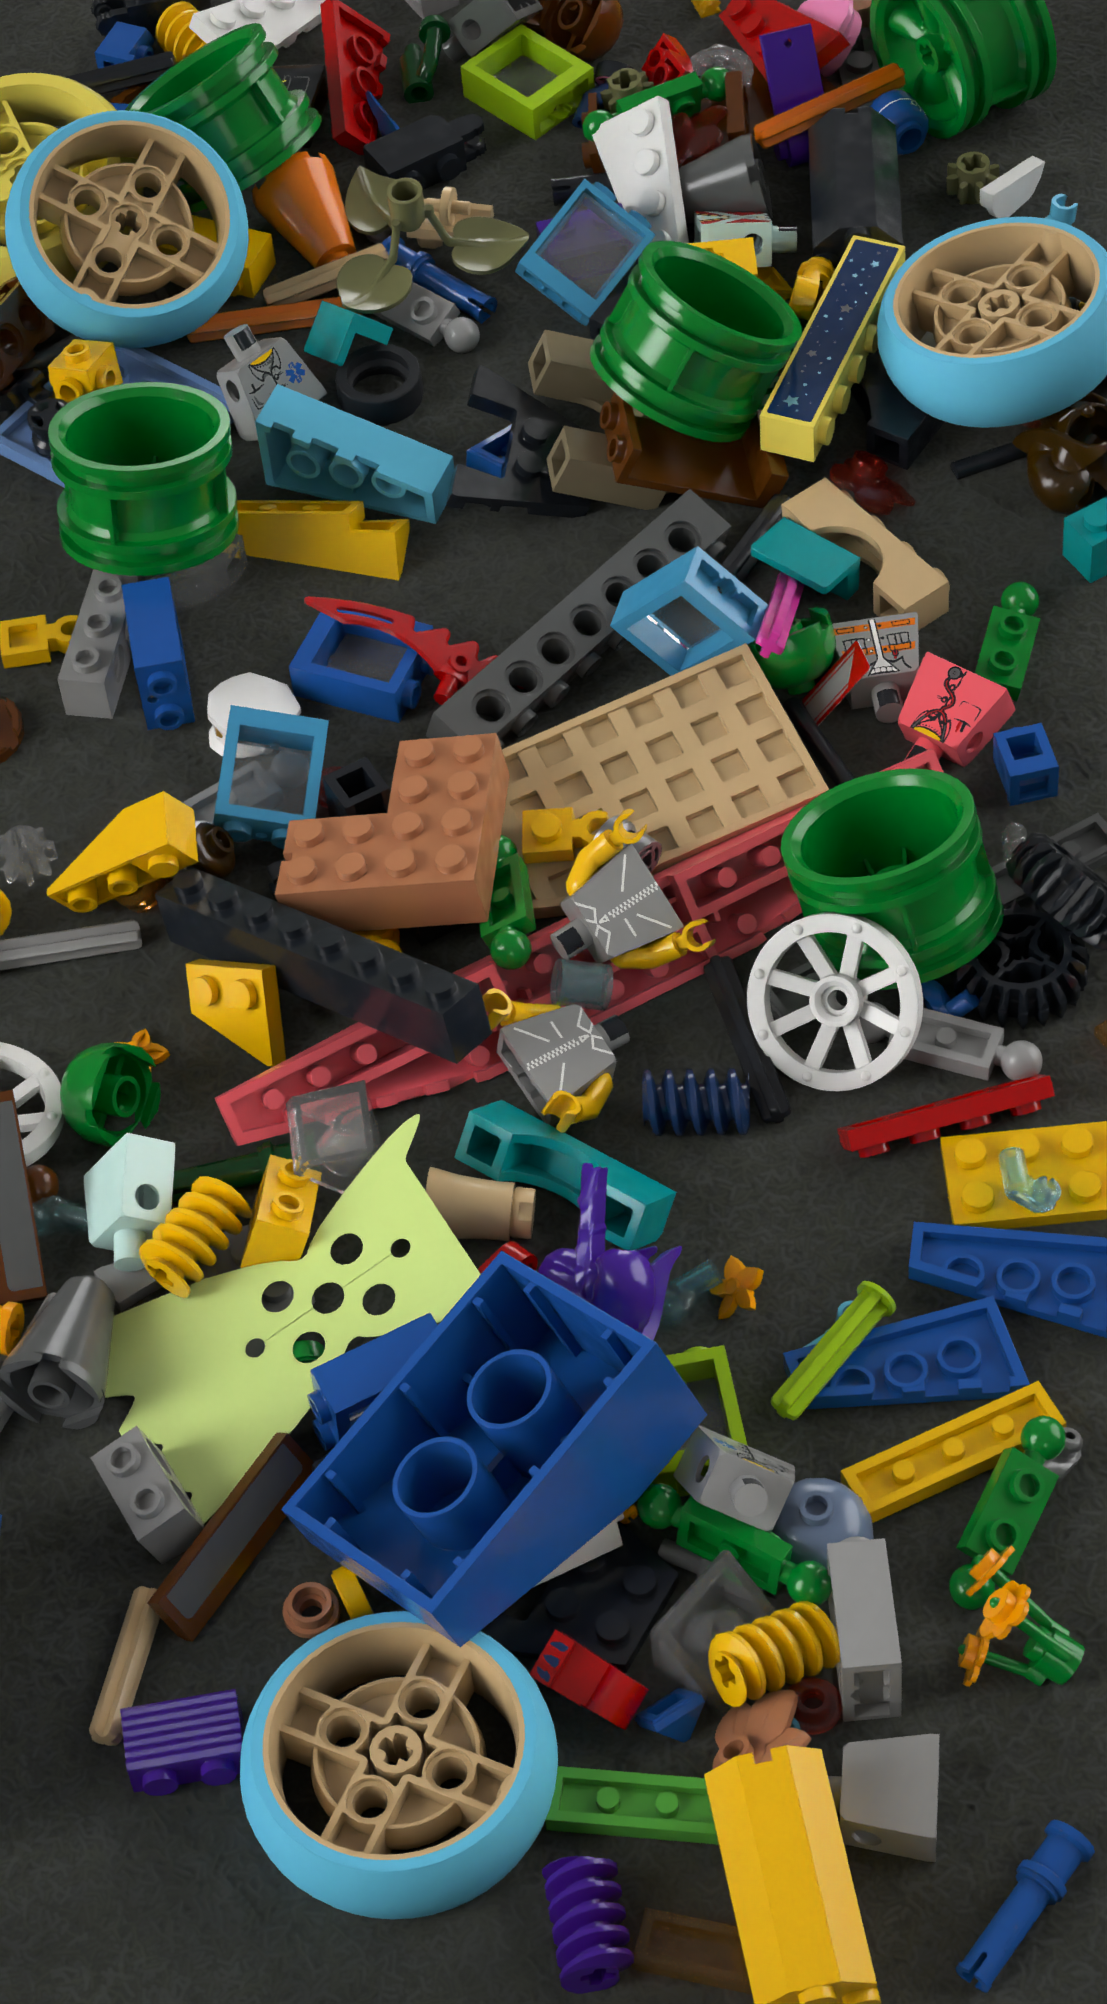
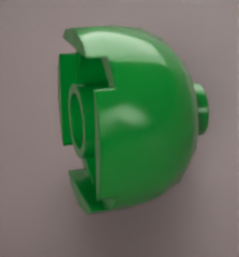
M808 608L810 618L797 619L795 615L784 651L781 655L772 652L768 659L763 658L759 655L762 647L755 643L756 640L748 644L772 689H787L789 695L805 693L816 685L814 679L823 675L831 665L835 657L836 638L829 613L825 608Z
M101 1043L80 1052L69 1063L63 1075L60 1088L61 1111L67 1124L84 1140L113 1147L126 1133H132L140 1120L146 1130L158 1112L161 1097L160 1082H152V1075L149 1066L156 1067L153 1058L142 1047L121 1043ZM135 1112V1123L121 1131H109L103 1128L107 1115L129 1117Z

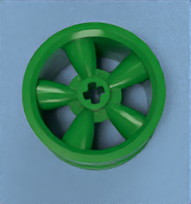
M872 0L870 30L878 65L882 68L890 63H897L900 68H903L905 84L897 90L909 93L924 110L929 119L928 133L933 137L940 139L953 137L963 130L980 124L988 114L990 106L995 104L998 108L1003 109L1017 107L1027 100L1034 99L1045 93L1053 81L1057 63L1056 40L1050 14L1044 0Z
M252 23L234 29L188 55L148 85L125 109V111H139L162 116L193 131L204 139L223 159L235 177L241 191L268 175L295 154L315 134L322 122L318 111L315 108H308L310 99L305 91L300 89L288 91L272 65L277 59L279 52L272 42H263L266 38V31L260 23ZM180 177L177 187L186 198L190 211L197 212L207 209L208 207L195 189Z
M655 241L648 244L642 251L638 264L629 275L628 284L613 312L604 321L600 334L591 345L590 359L601 379L619 397L649 418L675 431L698 439L712 442H732L742 438L747 432L751 419L759 411L762 399L775 376L786 364L791 350L798 343L802 334V327L795 312L778 293L739 265L693 245L676 241Z
M136 382L92 391L62 407L49 424L48 437L53 471L65 484V489L57 501L60 541L66 553L77 562L94 570L117 575L150 576L185 570L202 564L223 552L233 542L239 528L236 489L231 480L226 476L225 471L232 457L233 448L230 434V417L223 403L211 394L185 385L165 382Z
M909 768L881 771L849 780L824 792L805 805L792 818L783 833L781 854L788 871L791 886L798 897L803 916L807 917L817 913L832 912L856 914L876 922L894 935L909 953L921 983L944 976L974 959L992 942L1003 922L1004 907L995 874L988 862L982 841L983 832L973 796L964 783L951 775L934 770ZM834 932L814 934L837 972H840L847 935ZM865 942L857 973V978L860 980L889 968L880 954ZM895 982L880 990L897 989L898 986Z

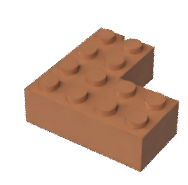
M497 733L400 741L387 813L290 820L283 850L285 861H281L275 891L277 902L350 932L488 922L510 778Z

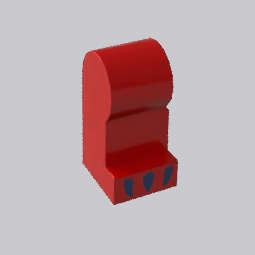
M556 1629L529 1673L532 1678L624 1730L627 1729L649 1691L640 1682Z

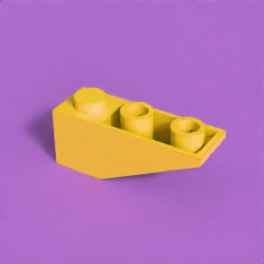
M165 791L122 809L47 889V896L74 912H90L102 903L121 895L132 894L139 887L160 878L174 876L179 870L197 863L198 851L194 810Z

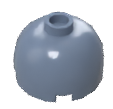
M805 1478L795 1482L772 1530L781 1540L793 1545L790 1561L796 1564L803 1561H816L826 1568L827 1543H838L846 1538L856 1536L865 1537L870 1540L874 1539L873 1522L861 1497L846 1485L827 1478Z

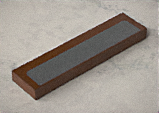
M13 1090L0 1092L1 1306L8 1301L22 1304L43 1300L48 1295Z
M276 1432L147 1602L178 1637L186 1641H194L286 1518V1515L281 1510L283 1506L311 1475V1465L314 1462L288 1433Z

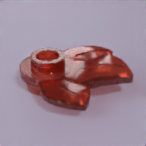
M725 106L708 107L693 118H689L684 112L671 117L678 168L688 157L691 156L697 159L721 145L724 135L716 125L727 114L728 109Z
M855 451L852 458H847L844 464H834L830 470L831 480L839 488L854 492L856 502L871 513L889 515L894 503L906 506H914L915 504L914 498L900 484L885 476L888 470L887 464L869 452Z

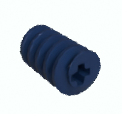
M708 1068L703 1083L698 1084L693 1070L686 1069L682 1083L677 1084L671 1069H665L661 1083L655 1084L650 1069H644L642 1085L644 1127L646 1121L650 1122L655 1136L663 1135L667 1121H671L677 1136H683L688 1121H692L697 1135L703 1136L706 1133L710 1120H713L719 1135L727 1133L731 1120H734L740 1135L748 1133L750 1127L749 1072L745 1083H740L735 1069L729 1068L724 1083H719L714 1069Z

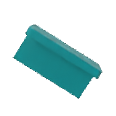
M322 300L306 341L304 352L343 366L355 333L387 345L393 328Z
M785 517L751 545V555L822 594H827L830 591L848 600L859 589V556Z

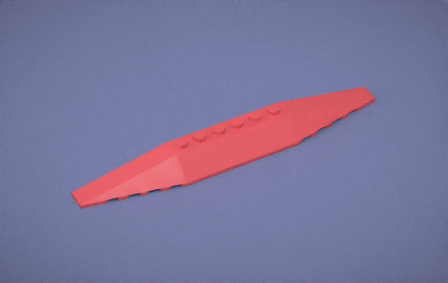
M928 749L882 770L912 768L943 772L934 749ZM804 806L652 875L684 927L697 919L708 920V922L696 926L693 930V937L700 944L716 938L714 945L704 951L694 952L687 949L688 951L685 956L655 969H620L610 960L598 964L588 949L583 950L566 961L556 951L550 938L552 933L570 922L568 917L527 936L531 943L532 952L528 962L523 967L516 970L503 969L493 961L490 954L453 972V974L479 984L482 996L489 989L495 988L503 991L511 1001L554 1004L561 1007L577 1004L582 1007L593 1025L613 1015L619 1016L704 974V966L715 955H719L720 958L728 956L734 959L758 947L767 940L764 935L765 933L781 926L785 922H790L802 913L798 897L791 886L788 871L782 858L781 840L787 825ZM684 927L676 932H679L682 935V930L684 929ZM357 1022L214 1099L235 1145L241 1146L302 1130V1128L347 1118L350 1115L375 1108L381 1109L424 1095L430 1096L449 1091L451 1088L472 1078L477 1083L490 1080L508 1071L496 1052L500 1029L505 1026L498 1024L491 1030L492 1034L456 1064Z

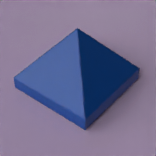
M677 1688L638 1713L634 1720L641 1728L684 1743L691 1738L705 1700L699 1693Z

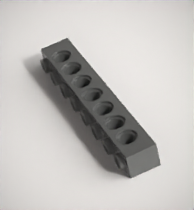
M689 489L434 711L425 736L428 738L497 733L501 748L504 749L505 744L503 741L512 733L520 737L532 727L538 718L536 712L541 707L547 704L550 708H553L562 701L570 690L568 684L576 676L581 677L583 680L588 678L602 662L603 658L600 655L609 647L616 652L627 643L623 636L610 627L617 607L611 605L609 601L619 603L623 591L644 579L640 574L649 576L697 546L718 562L727 551L728 547L724 542L731 525ZM672 547L680 548V549H682L684 552L676 551V550L673 549ZM663 607L660 608V609H658V610L655 611V612H657V613L659 614V613L661 612V610L663 609ZM576 629L585 630L589 632L592 636L583 635L579 633ZM544 657L553 658L557 660L560 664H552L548 662ZM512 686L523 687L528 693L518 692ZM479 714L489 715L495 719V722L485 721Z

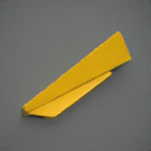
M237 500L238 532L233 542L223 552L399 580L401 577L410 532L409 519L363 521L365 519L363 501Z

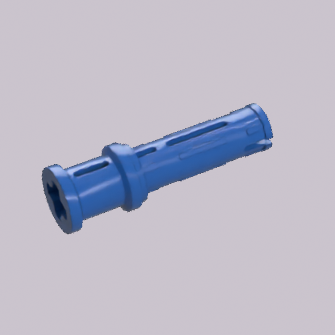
M391 236L382 242L388 255L390 253ZM402 238L399 239L398 258L395 265L408 268L412 273L414 283L454 303L459 310L473 317L481 324L491 315L484 312L478 306L482 305L495 313L497 308L496 298L483 293L435 266V261L430 254L424 251L417 253L405 246Z
M1051 1820L1044 1830L1047 1837L1030 1860H1022L1017 1867V1874L1015 1876L1018 1882L966 1957L955 1968L957 1974L969 1983L975 1977L978 1980L975 1987L984 1993H988L993 1981L1047 1904L1055 1905L1056 1902H1061L1067 1893L1065 1884L1081 1862H1089L1095 1853L1090 1841L1081 1832L1065 1822Z

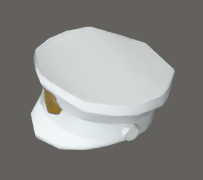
M251 672L233 676L218 684L208 694L207 714L208 720L213 724L209 730L210 748L223 757L231 705L300 715L301 706L288 685ZM237 745L235 759L268 756L273 750Z

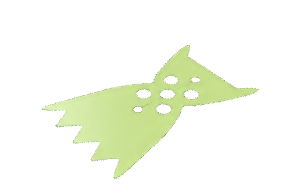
M416 1114L405 1121L370 1158L319 1226L310 1243L307 1254L298 1261L262 1263L205 1278L198 1283L195 1282L188 1285L191 1293L186 1298L168 1293L114 1316L105 1398L118 1396H134L135 1398L119 1432L122 1436L137 1426L154 1444H161L163 1446L162 1453L185 1492H191V1502L204 1524L216 1513L276 1432L290 1434L311 1408L307 1398L308 1394L314 1392L310 1373L311 1369L344 1354L348 1344L356 1337L382 1336L428 1313L432 1314L436 1323H440L481 1275L406 1162V1155L416 1133L420 1114ZM344 1234L357 1235L363 1243L360 1256L350 1264L341 1265L336 1263L330 1254L334 1241ZM399 1239L408 1240L410 1243L408 1254L400 1258L394 1257L391 1254L392 1244ZM284 1281L289 1283L294 1291L291 1304L280 1312L267 1311L262 1304V1294L265 1289L274 1282ZM333 1282L339 1284L344 1291V1300L341 1306L331 1313L322 1314L317 1312L312 1305V1296L315 1290L325 1283ZM377 1284L389 1285L395 1293V1302L392 1308L382 1315L368 1314L363 1307L365 1293ZM306 1332H317L325 1340L323 1354L311 1363L299 1362L293 1354L295 1341ZM253 1339H262L265 1343L264 1352L258 1357H249L246 1354L247 1344Z

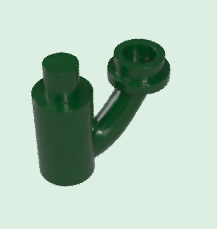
M433 14L425 17L419 26V38L425 44L424 51L417 44H409L405 47L404 53L400 57L399 63L404 97L408 103L431 101L433 98L432 80L438 66L441 46L447 42L451 34L448 22L440 15Z

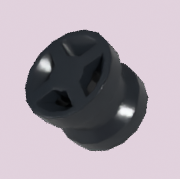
M56 398L41 400L35 403L27 413L28 425L32 431L33 446L41 455L51 457L48 428L55 414L68 404L64 400Z

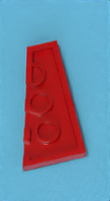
M326 0L320 4L332 124L331 132L333 139L339 145L350 149L358 155H364L363 146L376 140L378 131L377 119L370 109L365 93L370 91L377 100L382 97L383 85L379 82V74L386 69L387 57L382 52L383 48L389 44L390 33L341 1Z
M732 0L727 8L718 15L766 81L767 76L759 35L811 24L819 70L850 45L841 32L776 0Z

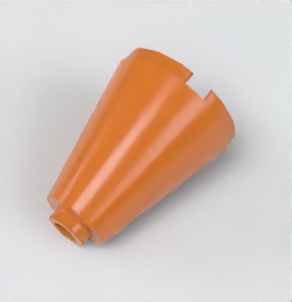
M304 151L293 154L279 167L266 175V180L260 189L255 184L252 190V202L257 211L314 268L355 253L356 248L333 165L322 153H318L319 157H310L308 152Z

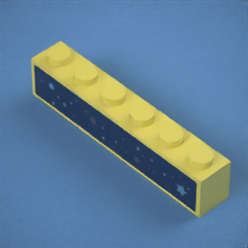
M853 235L760 414L761 450L814 462L822 445L830 444L835 429V419L838 413L844 414L850 401L851 387L853 383L859 384L861 382L866 367V357L869 352L875 353L878 348L877 321L882 298L895 273L905 262V246Z

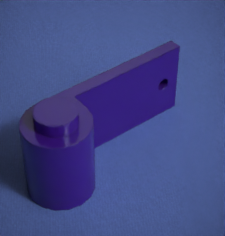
M811 24L759 35L774 116L824 94ZM808 130L774 145L773 148L777 160H786L789 167L809 163Z

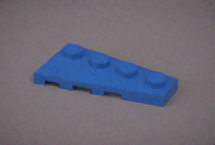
M914 1222L909 1259V1279L978 1300L994 1296L998 1306L1107 1338V1238Z
M990 1296L873 1328L806 1409L996 1399L1030 1385L995 1298ZM816 1344L783 1353V1365L788 1377Z

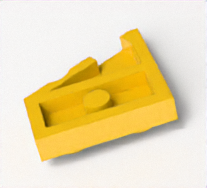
M197 959L186 963L190 1006L193 1015L266 1066L273 1067L286 1060L275 965Z

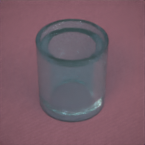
M557 959L553 967L550 983L552 1004L559 1006L577 1004L584 1009L600 1011L607 1009L613 989V970L611 965Z

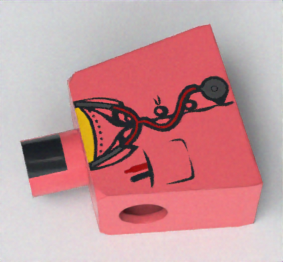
M927 652L923 657L898 718V725L905 739L914 743L904 760L928 749H934L938 760L943 757L962 767H966L993 738V733L998 732L1016 710L1007 688Z

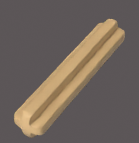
M378 243L268 286L263 290L267 306L302 302L337 289L339 271L347 261L365 254L378 255L386 261L389 257L388 252L383 244Z
M139 1586L133 1591L89 1728L91 1738L96 1743L116 1746L122 1740L123 1729L120 1709L132 1707L160 1619L159 1615L147 1604L157 1589Z

